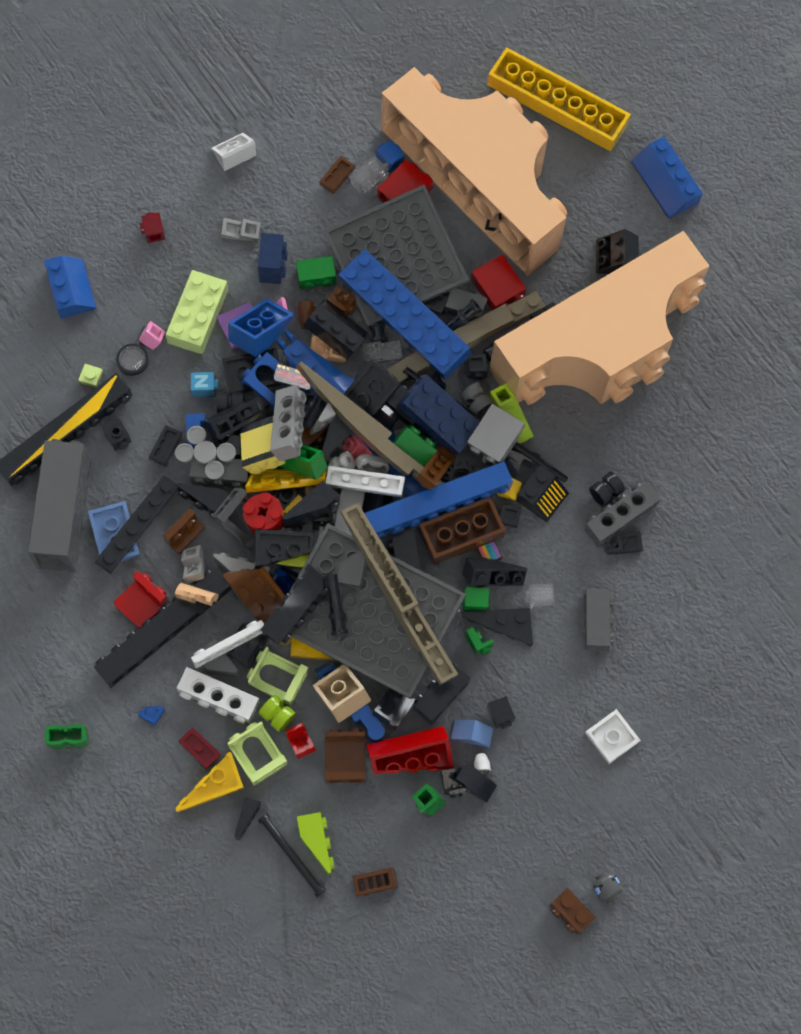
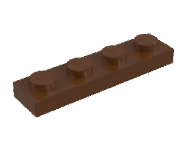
M441 445L416 479L423 487L432 490L456 456Z

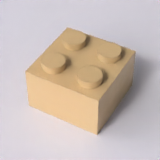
M344 664L312 685L319 698L338 723L371 701L365 688L349 667Z

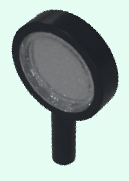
M143 326L136 344H127L117 353L116 362L118 368L126 375H139L148 367L149 358L147 351L143 348V343L139 341L146 326Z

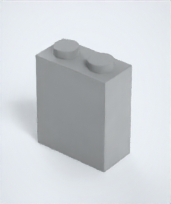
M492 404L468 440V444L471 446L470 450L478 455L480 453L487 456L486 460L494 465L501 463L505 460L526 428L525 423Z

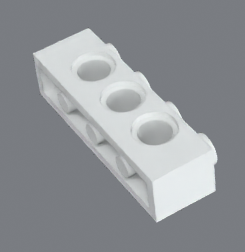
M186 667L177 686L180 697L186 700L191 698L197 700V704L205 708L213 707L216 709L215 712L223 716L229 714L234 717L235 721L242 724L251 722L260 703L258 697ZM202 685L205 689L202 693L194 692L195 687ZM221 693L223 697L220 701H214L212 699L213 695ZM233 701L241 703L237 709H232L230 704Z

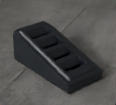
M245 798L234 835L236 840L240 841L261 808V801Z

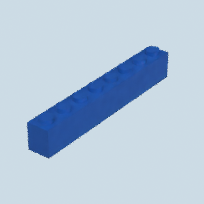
M501 462L436 486L432 490L428 489L364 514L379 539H383L386 534L391 532L393 534L399 533L407 526H418L423 520L439 517V514L445 512L447 514L457 510L458 507H465L475 503L477 500L492 497L493 494L498 492L504 494L512 487L513 480L505 462Z

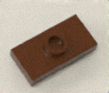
M340 156L319 181V185L335 194L355 170V165Z

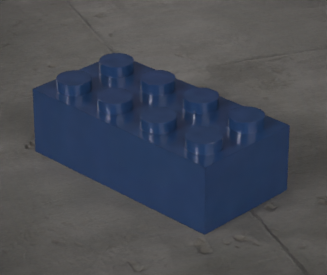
M427 374L419 377L396 405L439 445L445 447L453 455L462 451L479 425V422Z

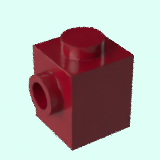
M150 212L141 216L143 223H139L141 234L146 235L147 243L165 240L160 213Z

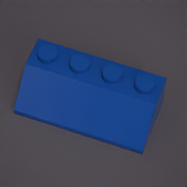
M665 136L650 143L631 160V163L668 219L699 204L703 193Z

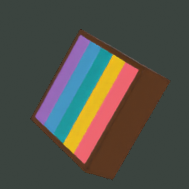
M495 540L477 547L480 557L497 561L502 559Z

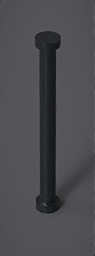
M268 814L263 815L258 822L265 826L315 891L314 895L317 898L326 891L325 887L322 888L269 820L270 816Z

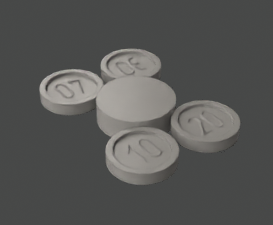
M193 426L187 432L188 441L196 445L194 449L190 444L183 443L175 450V456L180 462L186 463L195 457L200 464L206 465L205 474L211 480H218L224 474L222 463L215 461L217 456L222 462H230L236 456L235 447L230 443H223L216 449L212 442L205 441L206 432L201 426Z

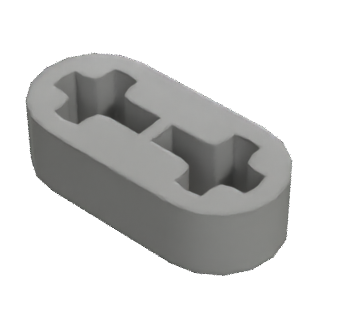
M363 454L355 461L358 470L386 474L389 470L388 463L379 456Z

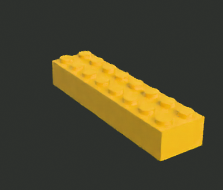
M507 47L488 74V86L508 97H513L519 103L610 152L628 126L630 113Z

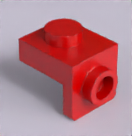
M303 723L285 731L297 759L316 751Z

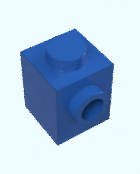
M389 140L378 146L376 159L390 174L404 162V154L397 144Z

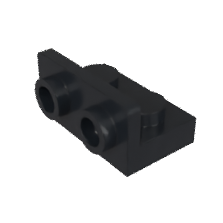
M251 622L243 623L238 628L237 633L244 630ZM262 633L225 654L228 657H233L245 667L250 668L269 638Z

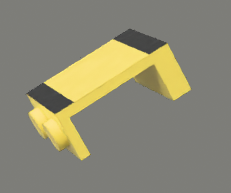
M274 416L240 428L242 468L252 475L285 464V460L279 461L270 451Z

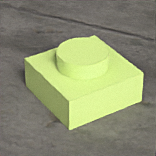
M85 364L78 379L79 383L94 388L98 387L103 369Z

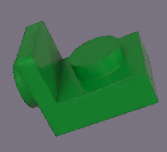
M473 627L466 630L465 637L475 656L480 653L485 655L492 650L491 648L494 645L493 639L482 644L483 639L479 631L476 632Z

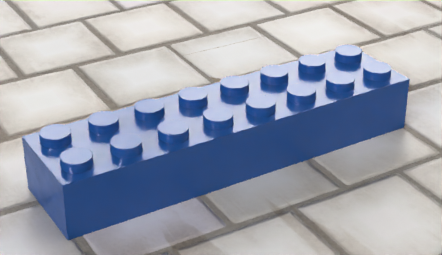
M366 249L338 274L341 281L445 380L472 354L470 347Z

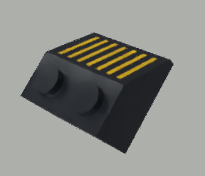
M540 465L519 491L516 501L547 523L569 495V492L553 473Z

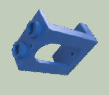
M266 352L264 356L259 355L253 362L255 366L252 370L248 368L242 374L243 380L240 384L243 385L245 383L271 405L269 409L274 412L276 395L264 386L255 375L256 369L261 365H266L275 371L277 363L280 364Z

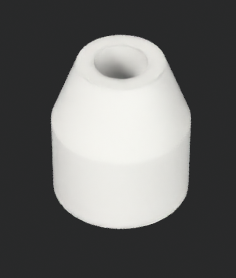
M480 753L475 757L474 768L483 774L490 773L491 768L486 754Z

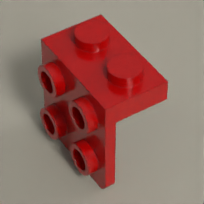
M137 571L133 575L134 582L114 601V605L134 625L142 628V624L149 618L152 619L168 601L165 596L167 593L160 586L155 587L151 583L153 580L146 573L142 575Z

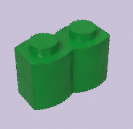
M73 724L67 727L59 725L49 726L45 728V743L49 748L56 750L64 749L68 746L84 748L89 745V731L80 724Z

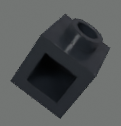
M119 417L102 426L103 432L114 451L125 449L131 443L130 436Z
M507 696L489 702L487 709L495 729L499 727L506 729L512 726L515 716Z

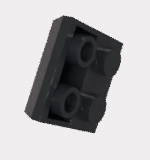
M626 229L596 239V273L610 274L639 257V236Z

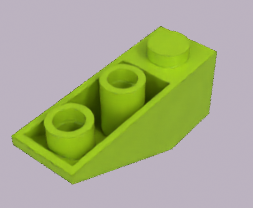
M507 383L490 391L489 397L495 406L525 423L526 428L517 442L522 444L533 438V433L518 401Z
M321 812L297 816L301 841L328 875H332L331 870L335 869L333 857H329L327 851L331 849L329 837H325L324 830L328 829L326 817H321Z

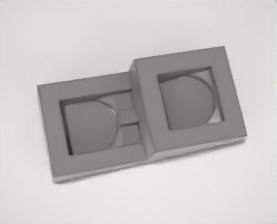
M223 218L220 237L233 240L258 241L261 223L243 219L241 222Z
M201 545L184 549L181 562L184 565L183 579L185 583L188 584L204 579V557Z

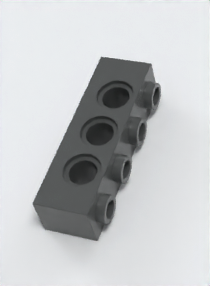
M648 482L642 485L641 483L637 484L631 489L632 492L630 494L621 495L616 500L617 503L612 506L611 504L607 505L601 510V514L598 516L593 515L586 521L587 524L584 530L598 547L658 506L661 498ZM632 500H639L641 505L633 504ZM617 510L625 511L626 515H619ZM602 521H609L611 526H604Z

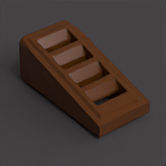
M394 868L353 876L356 897L398 888ZM385 874L389 876L390 885H387ZM379 875L381 878L382 887H379L377 876ZM370 877H372L373 886H374L373 889H371V887H370V882H369V878H370ZM360 879H364L366 887L365 891L362 890Z

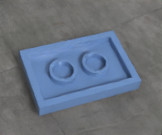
M126 501L88 511L99 555L130 518ZM137 542L122 561L140 556Z

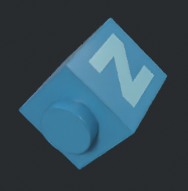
M214 372L191 373L192 397H215V390H218V379H215Z

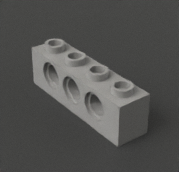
M297 385L276 391L270 451L279 461L298 457L301 452L306 396Z

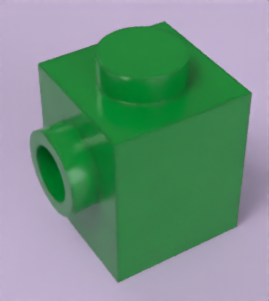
M480 586L466 587V597L461 604L464 605V611L488 610L489 588H481Z
M427 783L412 796L417 803L416 807L422 814L427 813L433 816L446 804V801L438 791Z

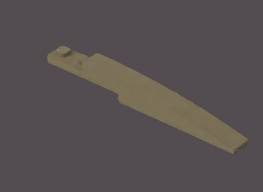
M536 291L508 306L504 304L453 332L472 349L480 345L481 341L530 317L534 312L542 311L545 304ZM415 352L386 370L403 384L412 379L403 373L406 366L419 375L429 371L432 367Z
M302 361L296 366L297 370L326 404L329 403L335 414L361 440L404 477L411 472L413 473L412 477L414 479L417 478L424 467L388 440L392 432ZM439 480L435 487L442 485L444 483L441 480Z
M356 503L341 511L340 513L385 598L417 653H421L439 685L458 675L457 671L417 606L419 603L360 505Z

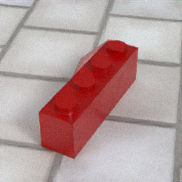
M444 726L367 744L369 760L374 774L400 773V771L415 773L418 770L438 772V769L454 768L449 738Z

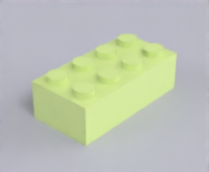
M194 270L191 271L166 332L168 344L203 355L216 323V317L219 315L228 293L227 281Z

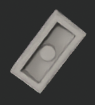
M329 403L322 410L313 428L310 430V435L325 429L336 414Z

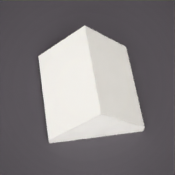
M244 133L211 148L224 171L256 156L254 140Z

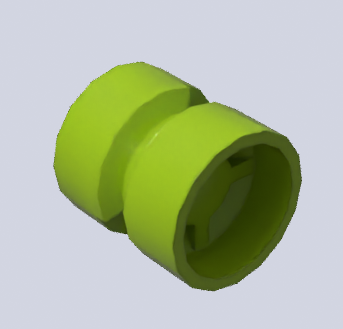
M274 695L262 706L258 714L266 721L270 720L271 726L278 732H281L294 719L296 712L289 706L284 707V702L277 695Z

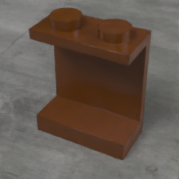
M330 729L329 732H325V783H365V732H361V729H349V732H341L340 729Z

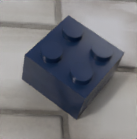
M261 233L258 258L259 283L281 284L282 278H285V261H287L288 250L287 242H284V235Z

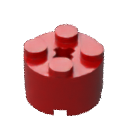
M264 492L251 497L244 504V519L253 534L256 529L282 530V517L285 513L276 497Z

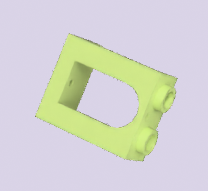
M266 647L264 651L259 652L256 658L258 663L255 669L251 668L247 675V679H249L248 684L271 697L277 695L285 704L291 706L309 672L308 667L303 664L299 666L270 652L269 648ZM265 665H274L294 675L295 677L287 692L261 680L259 674L261 668Z
M262 722L250 724L246 728L247 731L242 734H234L227 743L253 786L288 765L286 758L280 753ZM249 737L258 738L273 759V761L257 771L242 748L243 742Z

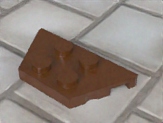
M264 567L241 569L235 572L227 571L223 574V577L258 622L262 620L265 624L274 610L281 608L280 603L285 595Z

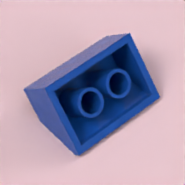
M58 256L44 260L60 319L96 309L83 259Z

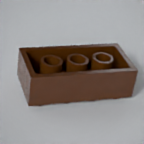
M491 497L419 524V533L433 565L476 549L491 541L504 538L506 532Z

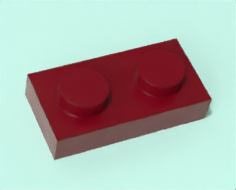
M193 727L178 741L205 769H208L221 756Z

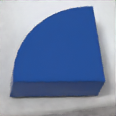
M152 706L141 710L138 716L155 726L166 709L161 706Z

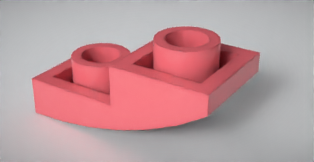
M356 434L351 438L348 436L344 440L345 445L342 447V450L350 452L355 461L363 454L373 455Z

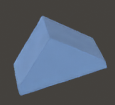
M455 720L451 740L490 748L493 728L477 720Z

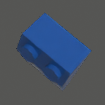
M265 299L228 323V341L256 357L269 349L294 318V314L271 300Z

